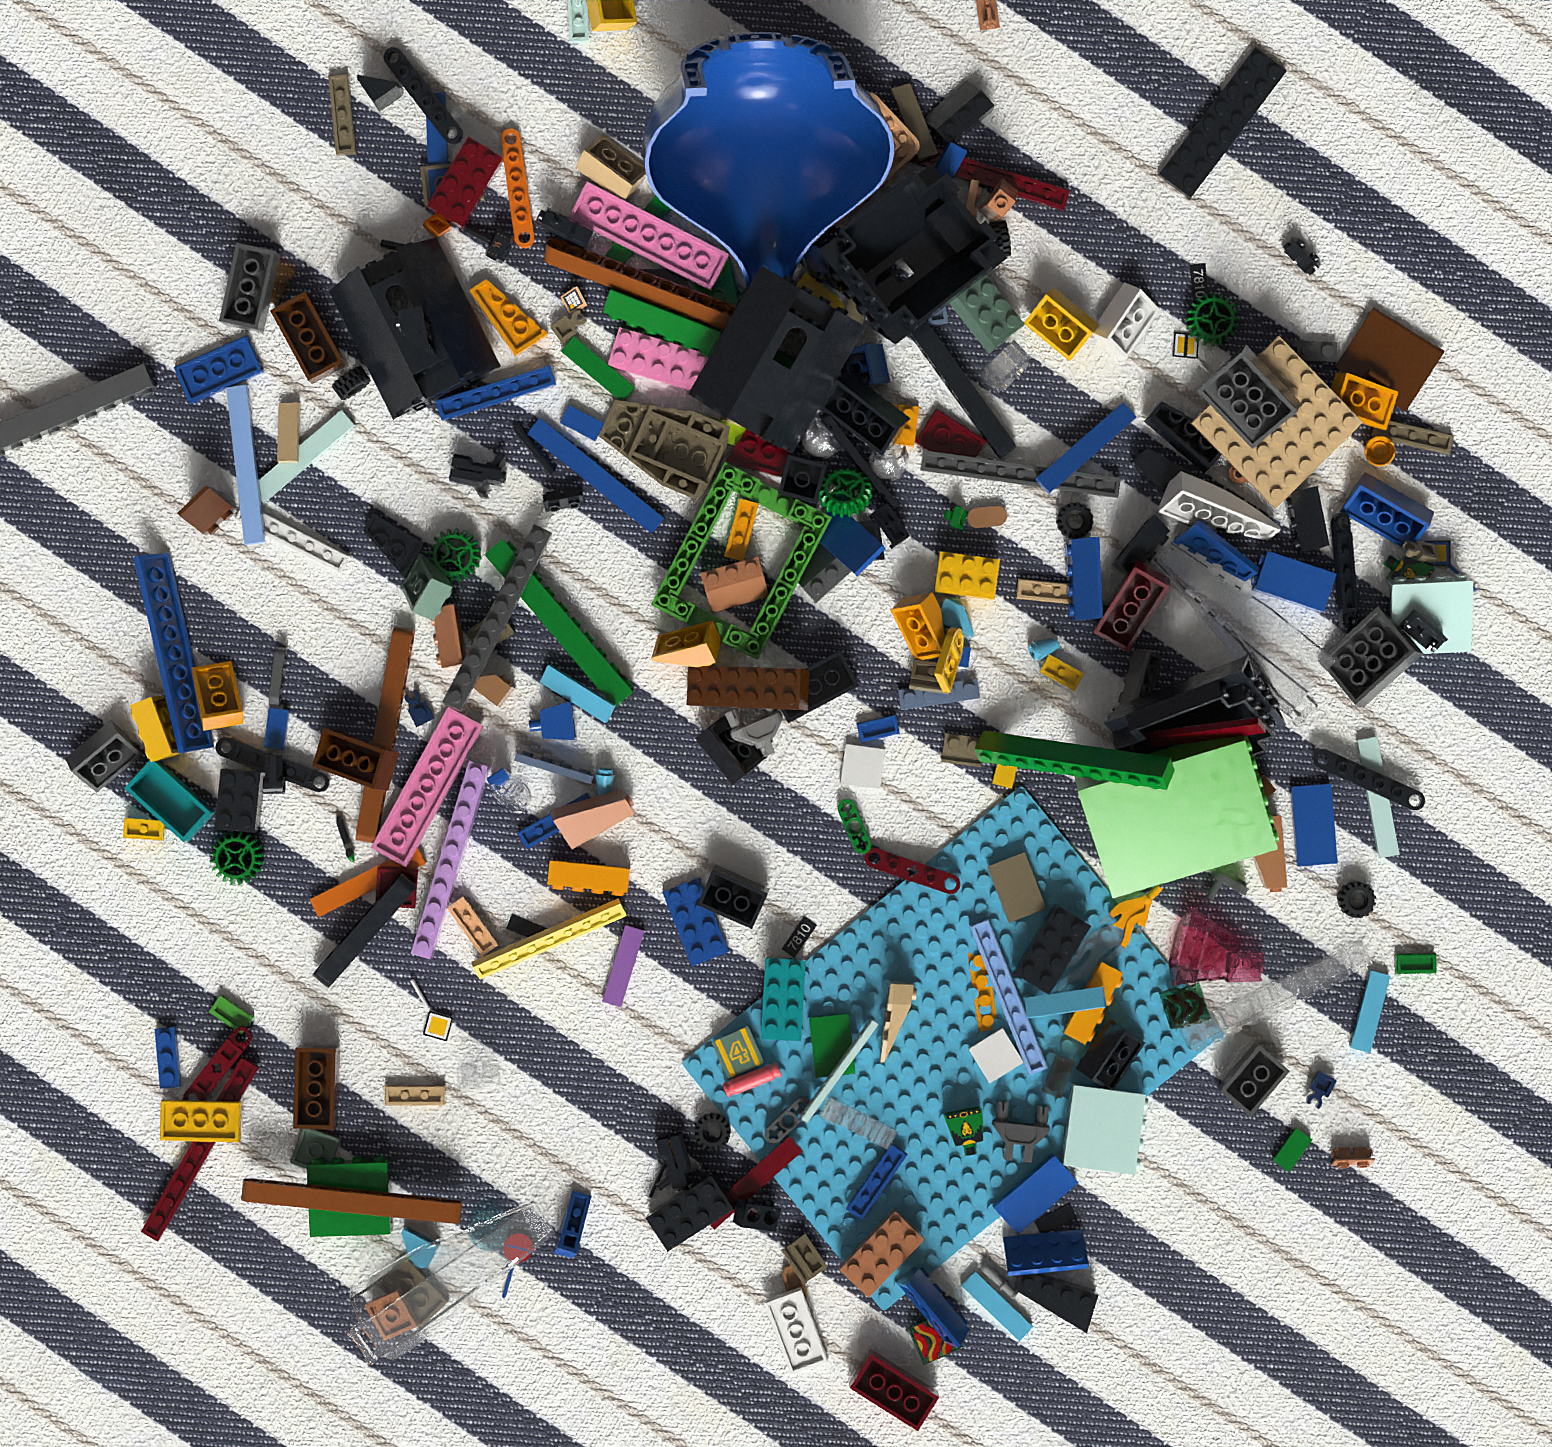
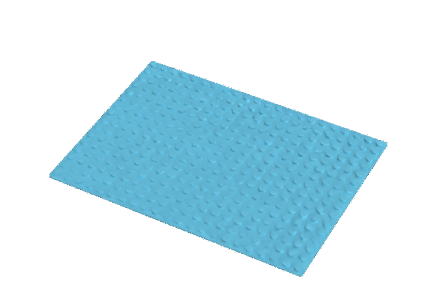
M1018 787L924 864L956 875L960 880L958 892L946 894L904 880L806 960L801 1041L761 1039L762 996L682 1063L683 1067L760 1161L789 1135L803 1149L774 1178L841 1261L862 1242L894 1207L923 1234L925 1240L871 1295L872 1299L882 1310L888 1309L905 1295L896 1282L913 1266L924 1268L928 1274L932 1273L1000 1217L992 1205L1052 1153L1061 1162L1071 1083L1104 1088L1085 1076L1076 1067L1109 1018L1145 1042V1045L1114 1090L1135 1093L1144 1092L1146 1097L1223 1034L1221 1028L1206 1010L1205 1014L1201 1016L1200 1023L1190 1025V1018L1186 1021L1187 1023H1185L1184 1027L1176 1028V1021L1171 1023L1164 1001L1168 1000L1166 995L1175 994L1178 997H1182L1180 992L1188 991L1189 989L1136 924L1127 947L1125 948L1120 945L1125 927L1121 929L1111 924L1116 922L1121 917V914L1114 918L1109 914L1118 902L1112 898V895L1023 787ZM1025 852L1046 909L1009 923L987 866ZM951 878L947 879L944 884L945 888L953 890L956 887V881ZM1056 904L1091 925L1050 994L1084 989L1099 960L1122 972L1123 982L1112 993L1114 995L1110 1006L1106 1005L1103 1013H1105L1103 1020L1100 1024H1096L1093 1029L1095 1031L1094 1037L1090 1042L1087 1041L1086 1044L1062 1032L1071 1013L1028 1018L1048 1068L1029 1076L1024 1063L989 1083L968 1048L1003 1028L1019 1055L1020 1052L989 975H985L988 979L986 987H993L997 1019H994L992 1024L994 1030L980 1032L978 1030L974 999L978 997L979 993L976 988L972 987L970 969L972 971H979L981 967H976L973 964V960L969 963L968 952L975 956L981 954L969 925L987 918L989 919L1026 1012L1025 998L1047 995V993L1017 976L1013 971L1052 906ZM889 980L913 983V988H917L916 1000H912V1005L885 1062H880ZM1183 998L1184 1001H1187L1191 1005L1190 1008L1192 1007V1013L1190 1016L1192 1017L1196 1010V1005L1193 1002ZM1172 1003L1178 1011V1016L1176 1017L1177 1020L1182 1013V1009L1177 1004ZM980 1005V1013L988 1015L991 1012V1006L983 1007ZM849 1013L852 1043L869 1019L876 1021L879 1025L854 1058L855 1074L842 1075L808 1123L802 1120L778 1143L768 1142L765 1138L766 1127L798 1097L805 1096L811 1101L827 1079V1077L815 1078L809 1017ZM749 1026L765 1063L727 1079L711 1042ZM777 1062L782 1074L781 1077H776L772 1081L727 1097L723 1082H728L735 1077ZM997 1100H1001L1003 1103L1004 1101L1010 1102L1007 1120L1011 1122L1033 1124L1036 1121L1037 1105L1050 1107L1047 1122L1050 1131L1033 1147L1032 1163L1023 1162V1145L1015 1144L1012 1160H1004V1140L991 1124L996 1116ZM800 1101L798 1103L799 1108L796 1111L794 1108L791 1109L797 1115V1118L800 1117L798 1112L806 1108L807 1102L802 1103ZM981 1106L983 1111V1141L975 1143L977 1154L965 1156L963 1145L955 1146L943 1113ZM787 1114L783 1117L782 1121L785 1125H791L794 1122V1117ZM777 1122L776 1124L779 1127L775 1131L770 1129L769 1137L772 1138L774 1136L777 1138V1132L780 1129L784 1132L786 1129L782 1128L780 1123ZM892 1142L908 1153V1155L867 1215L861 1220L846 1210V1207Z

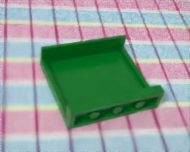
M363 1156L353 1157L352 1160H344V1157L332 1158V1161H324V1158H314L307 1164V1184L389 1192L388 1164L390 1158L384 1159V1156H373L372 1159H364ZM308 1209L310 1237L388 1235L393 1231L391 1217Z

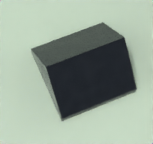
M357 75V80L379 112L403 96V91L398 82Z

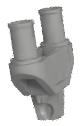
M737 709L725 713L732 729L730 735L734 740L751 746L755 745L757 749L760 748L764 757L775 753L772 742H774L773 737L776 735L783 718L779 710L764 709L765 719L748 726L742 724Z

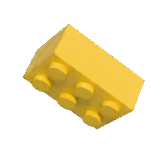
M1055 287L1043 297L1024 322L1027 327L1069 361L1073 359L1100 326V324Z
M940 551L933 593L993 601L995 599L1000 559Z
M165 695L149 697L131 704V716L137 723L138 735L144 742L145 754L150 761L166 760L180 755Z

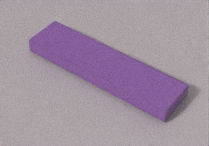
M625 925L602 1002L622 1007L645 930Z

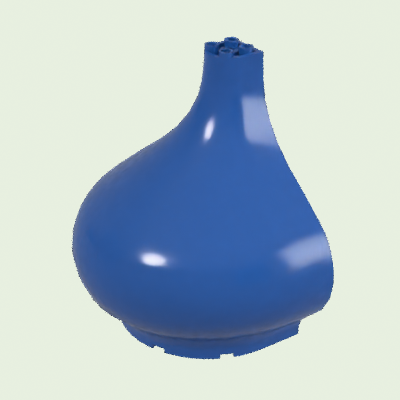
M753 32L728 35V40L719 41L716 38L696 46L686 54V59L681 61L680 77L662 91L649 112L643 134L642 152L648 182L659 200L710 234L727 248L738 262L744 274L746 286H750L761 265L782 278L787 275L793 279V274L801 258L812 243L829 227L872 195L885 181L893 162L894 143L890 127L872 96L855 82L850 65L840 51L835 53L832 46L804 36L793 34L792 38L781 37V33Z

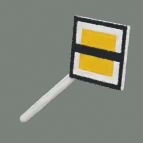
M1174 332L1172 357L1195 359L1211 377L1213 375L1212 372L1198 358L1199 342H1195L1198 336L1195 334L1193 337H1190V333Z

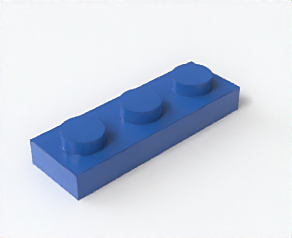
M176 1026L155 1028L160 1089L181 1087Z

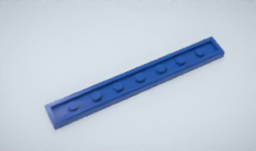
M541 418L529 430L528 434L651 534L664 520L659 513Z

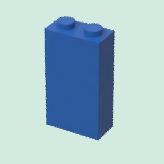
M1270 551L1260 555L1257 566H1260L1259 571L1251 580V585H1253L1252 591L1318 613L1324 612L1336 573Z

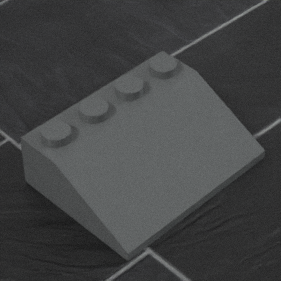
M1247 345L1235 353L1197 390L1252 449L1298 412L1301 402Z
M1377 607L1326 653L1319 662L1355 705L1365 707L1424 653L1380 607Z

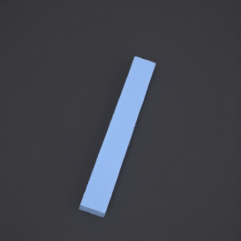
M248 386L227 387L244 545L266 543Z
M987 918L969 925L1028 1075L1030 1076L1047 1069L1048 1067L989 919Z

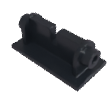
M1292 237L1290 240L1293 243L1287 242L1282 247L1285 250L1284 253L1293 261L1300 257L1301 260L1296 265L1305 274L1308 273L1311 276L1316 271L1313 267L1319 268L1321 266L1319 263L1321 260L1314 252L1309 253L1305 249L1307 245L1302 239Z
M582 488L564 489L565 496H561L560 490L546 492V494H543L545 511L557 512L560 509H575L584 506Z

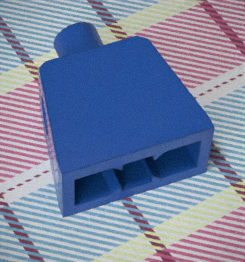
M572 702L539 710L540 719L529 720L530 732L542 731V738L576 740Z

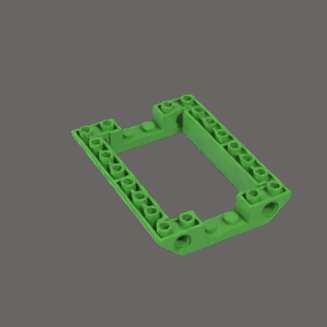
M724 462L651 605L690 626L713 620L722 639L721 642L758 660L832 517L798 499L795 500L778 494L777 490L762 483L759 479ZM733 492L759 503V505L804 527L749 633L710 614L687 600L679 598Z

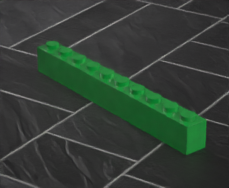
M613 288L609 291L603 313L608 314V317L613 320L622 319L627 321L626 324L631 327L637 328L640 326L645 328L644 331L649 334L656 335L658 333L663 335V339L674 342L676 340L681 342L685 348H697L700 350V353L706 356L721 332L719 328ZM777 350L772 360L790 369L797 357Z
M502 539L484 555L506 579L517 558L514 552L517 549L510 541L505 542ZM534 571L521 595L522 600L603 695L616 705V708L633 693L631 689L633 687L632 683L626 677L624 679L621 678L618 674L620 669L614 662L610 664L605 659L608 655L601 647L597 649L592 644L595 641L588 632L583 633L579 628L582 626L575 617H569L566 613L568 608L562 601L557 603L553 598L556 594L549 586L545 588L540 583L543 579Z
M983 730L975 747L979 761L984 763L1014 766L1021 769L1027 768L1040 772L1046 771L1059 775H1072L1078 778L1085 777L1098 781L1104 780L1113 783L1150 787L1152 789L1167 790L1175 772L1171 758L985 730Z

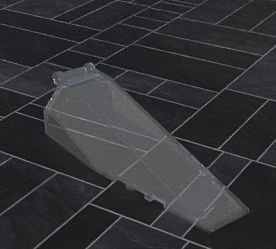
M1171 542L1155 556L1153 561L1171 579L1173 585L1236 660L1249 655L1251 668L1254 669L1257 676L1264 673L1273 696H1276L1278 699L1279 709L1292 719L1294 726L1301 727L1305 723L1306 717L1318 707L1317 702L1308 695L1309 692L1329 670L1336 659L1272 608L1254 596L1247 597L1240 592V587L1237 585L1232 587L1223 581L1225 577L1220 574L1218 576L1207 570V565ZM1300 703H1303L1304 709L1298 712L1295 708Z
M533 1200L506 1213L496 1215L481 1224L480 1222L476 1223L471 1228L463 1231L459 1230L451 1236L442 1237L422 1245L350 1288V1301L359 1322L348 1328L346 1333L349 1338H353L360 1348L368 1365L373 1364L381 1356L394 1361L412 1350L465 1309L555 1234V1232ZM361 1330L365 1331L376 1347V1350L373 1352L359 1334Z

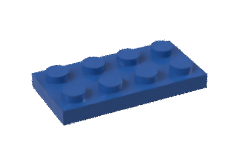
M700 877L662 892L691 966L729 952L714 912L697 905L704 890Z
M1083 1229L1003 1237L1008 1276L1089 1268Z

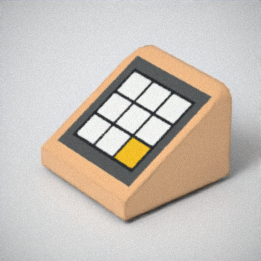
M578 286L561 296L569 315L587 306Z

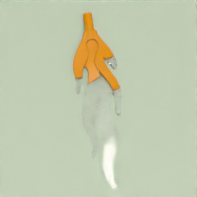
M1159 885L1154 886L1146 895L1143 894L1140 897L1118 903L1099 921L1101 924H1104L1121 914V917L1116 922L1094 931L1083 940L1067 968L1076 965L1085 952L1092 949L1089 957L1079 968L1062 978L1056 993H1061L1068 983L1091 974L1100 958L1109 949L1117 946L1116 950L1106 958L1107 962L1126 949L1130 942L1134 925L1137 923L1136 935L1143 931L1147 923L1150 906L1153 903L1152 900L1163 890Z

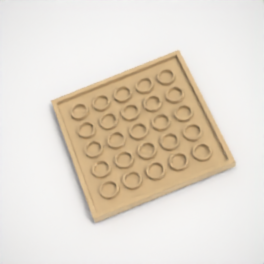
M1277 336L1257 357L1301 402L1298 412L1253 449L1210 404L1191 422L1274 509L1363 423L1280 336Z

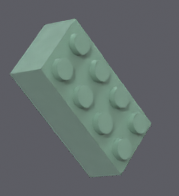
M987 275L949 303L988 354L1018 333L1025 325Z

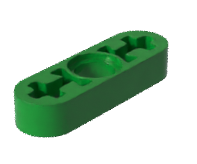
M843 799L838 803V813L855 851L865 854L871 849V841L854 802L850 799ZM844 802L847 805H852L850 813L851 815L856 813L857 817L849 818L847 821L844 820V817H848L845 811H841ZM853 820L858 821L860 824V829L857 832H851L848 828L849 823ZM862 831L865 834L861 836L862 840L868 842L865 850L857 848L856 845L859 844L857 838L854 840L852 836L858 835Z

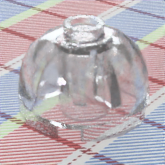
M812 420L801 438L804 445L801 448L808 457L812 455L816 459H827L840 449L835 439L832 441L829 435L831 434L830 431L819 420Z
M896 444L883 456L880 454L875 456L873 452L868 457L873 472L878 477L889 479L890 481L901 478V474L909 466V456L905 445L901 448L900 444Z
M507 775L491 787V790H494L493 796L507 808H509V805L514 807V812L519 814L524 812L531 800V791L527 785L528 781L522 776Z

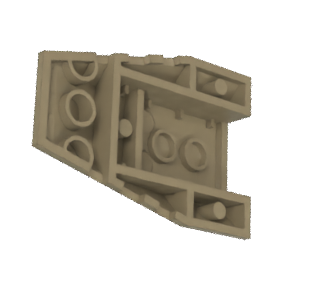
M614 400L599 437L662 486L698 500L711 485L727 449L730 426L694 411Z

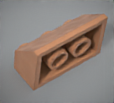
M758 557L700 573L712 613L769 596Z
M451 604L443 606L441 613L436 615L434 621L431 620L432 626H435L436 633L433 634L435 646L438 645L439 653L436 654L437 664L441 665L442 669L460 667L466 657L459 606Z

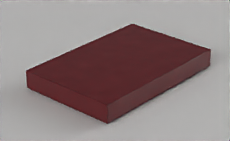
M937 408L915 440L917 445L927 451L976 458L986 442L985 439Z

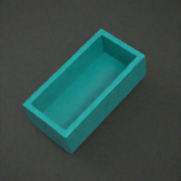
M149 760L124 788L183 842H189L216 813L160 761L151 762Z
M766 956L761 1039L801 1041L806 959Z

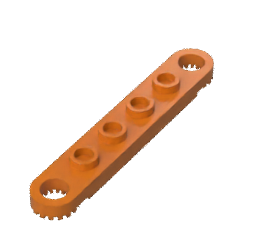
M510 128L501 134V145L513 232L516 244L521 248H528L534 244L535 235L522 141L519 132ZM514 134L517 137L514 144L506 143L505 140L508 135ZM528 233L530 240L527 243L520 242V234Z

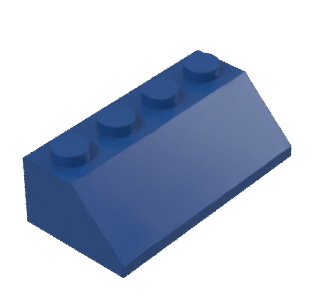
M1366 472L1363 473L1340 510L1341 513H1347L1349 518L1400 547L1407 540L1414 543L1418 541L1430 526L1434 511Z
M1100 538L1071 539L1065 545V556H1068L1066 576H1069L1067 596H1070L1071 604H1068L1067 607L1068 616H1071V621L1103 618Z
M913 1266L896 1283L947 1344L958 1348L970 1330L966 1325L968 1321L962 1314L958 1315L954 1311L955 1306L948 1298L944 1299L941 1295V1288L936 1283L932 1284L928 1279L930 1276L922 1267Z

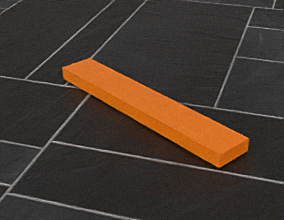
M419 847L406 868H418L426 864ZM389 859L309 900L317 916L321 917L376 889L378 866H405Z

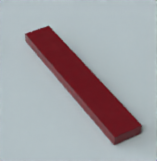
M1259 717L1145 732L1146 740H1143V742L1149 748L1262 734L1266 733V726Z
M790 1135L728 1189L736 1203L738 1198L746 1199V1197H752L795 1159L803 1149ZM735 1208L710 1224V1226L715 1230L735 1212Z

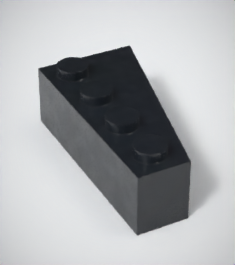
M1161 401L1144 422L1200 471L1205 473L1220 458L1221 454L1191 424L1194 420L1193 418Z
M1042 1273L1016 1275L1013 1286L1017 1292L1087 1334L1099 1296L1096 1290Z

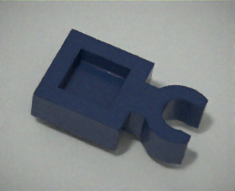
M414 690L416 695L414 700H410L408 695H404V699L412 705L408 712L416 728L435 719L427 701L420 702V693Z
M1317 1070L1309 1086L1313 1093L1306 1097V1103L1310 1104L1311 1100L1315 1098L1317 1099L1315 1107L1319 1109L1322 1106V1096L1329 1097L1337 1080Z

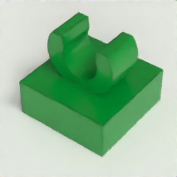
M955 506L954 512L945 510L943 518L951 521L950 526L963 530L968 511L962 507Z

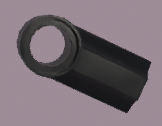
M265 755V776L263 777L262 784L263 794H285L286 780L283 776L284 755Z

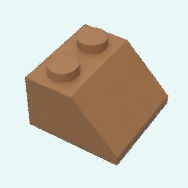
M502 674L501 676L479 677L474 689L494 705L501 707L515 690V687L512 686L514 682Z

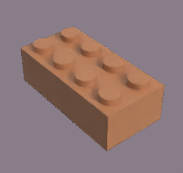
M894 1207L839 1264V1270L869 1298L925 1240L924 1236Z

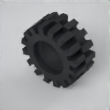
M1006 220L990 222L989 225L998 235L995 243L1007 257L1011 256V241Z
M362 366L350 369L349 372H345L343 376L335 380L332 388L341 400H346L367 387L366 385L370 383L371 379Z
M1072 502L1060 510L1057 515L1056 524L1063 536L1065 535L1069 539H1078L1091 531L1094 524V516L1091 514L1090 508L1086 507L1087 505L1080 504V502ZM1077 513L1082 517L1083 522L1079 528H1072L1068 525L1067 519L1070 514Z
M1358 881L1349 882L1347 885L1342 886V890H1339V897H1337L1339 901L1338 906L1346 915L1354 918H1363V916H1368L1369 912H1373V906H1376V895H1374V890L1368 884ZM1354 892H1360L1364 897V902L1360 907H1353L1350 904L1349 898Z
M719 1113L705 1114L696 1123L695 1139L703 1149L706 1148L709 1151L719 1150L729 1141L731 1134L730 1124ZM710 1124H715L720 1128L721 1133L716 1139H709L705 1135V1128Z

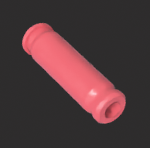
M773 1062L771 1065L745 1073L728 1082L725 1081L723 1082V1087L727 1097H731L733 1094L742 1093L772 1081L776 1077H781L782 1074L777 1062Z

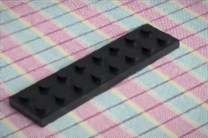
M1255 47L1158 176L1190 200L1287 70Z

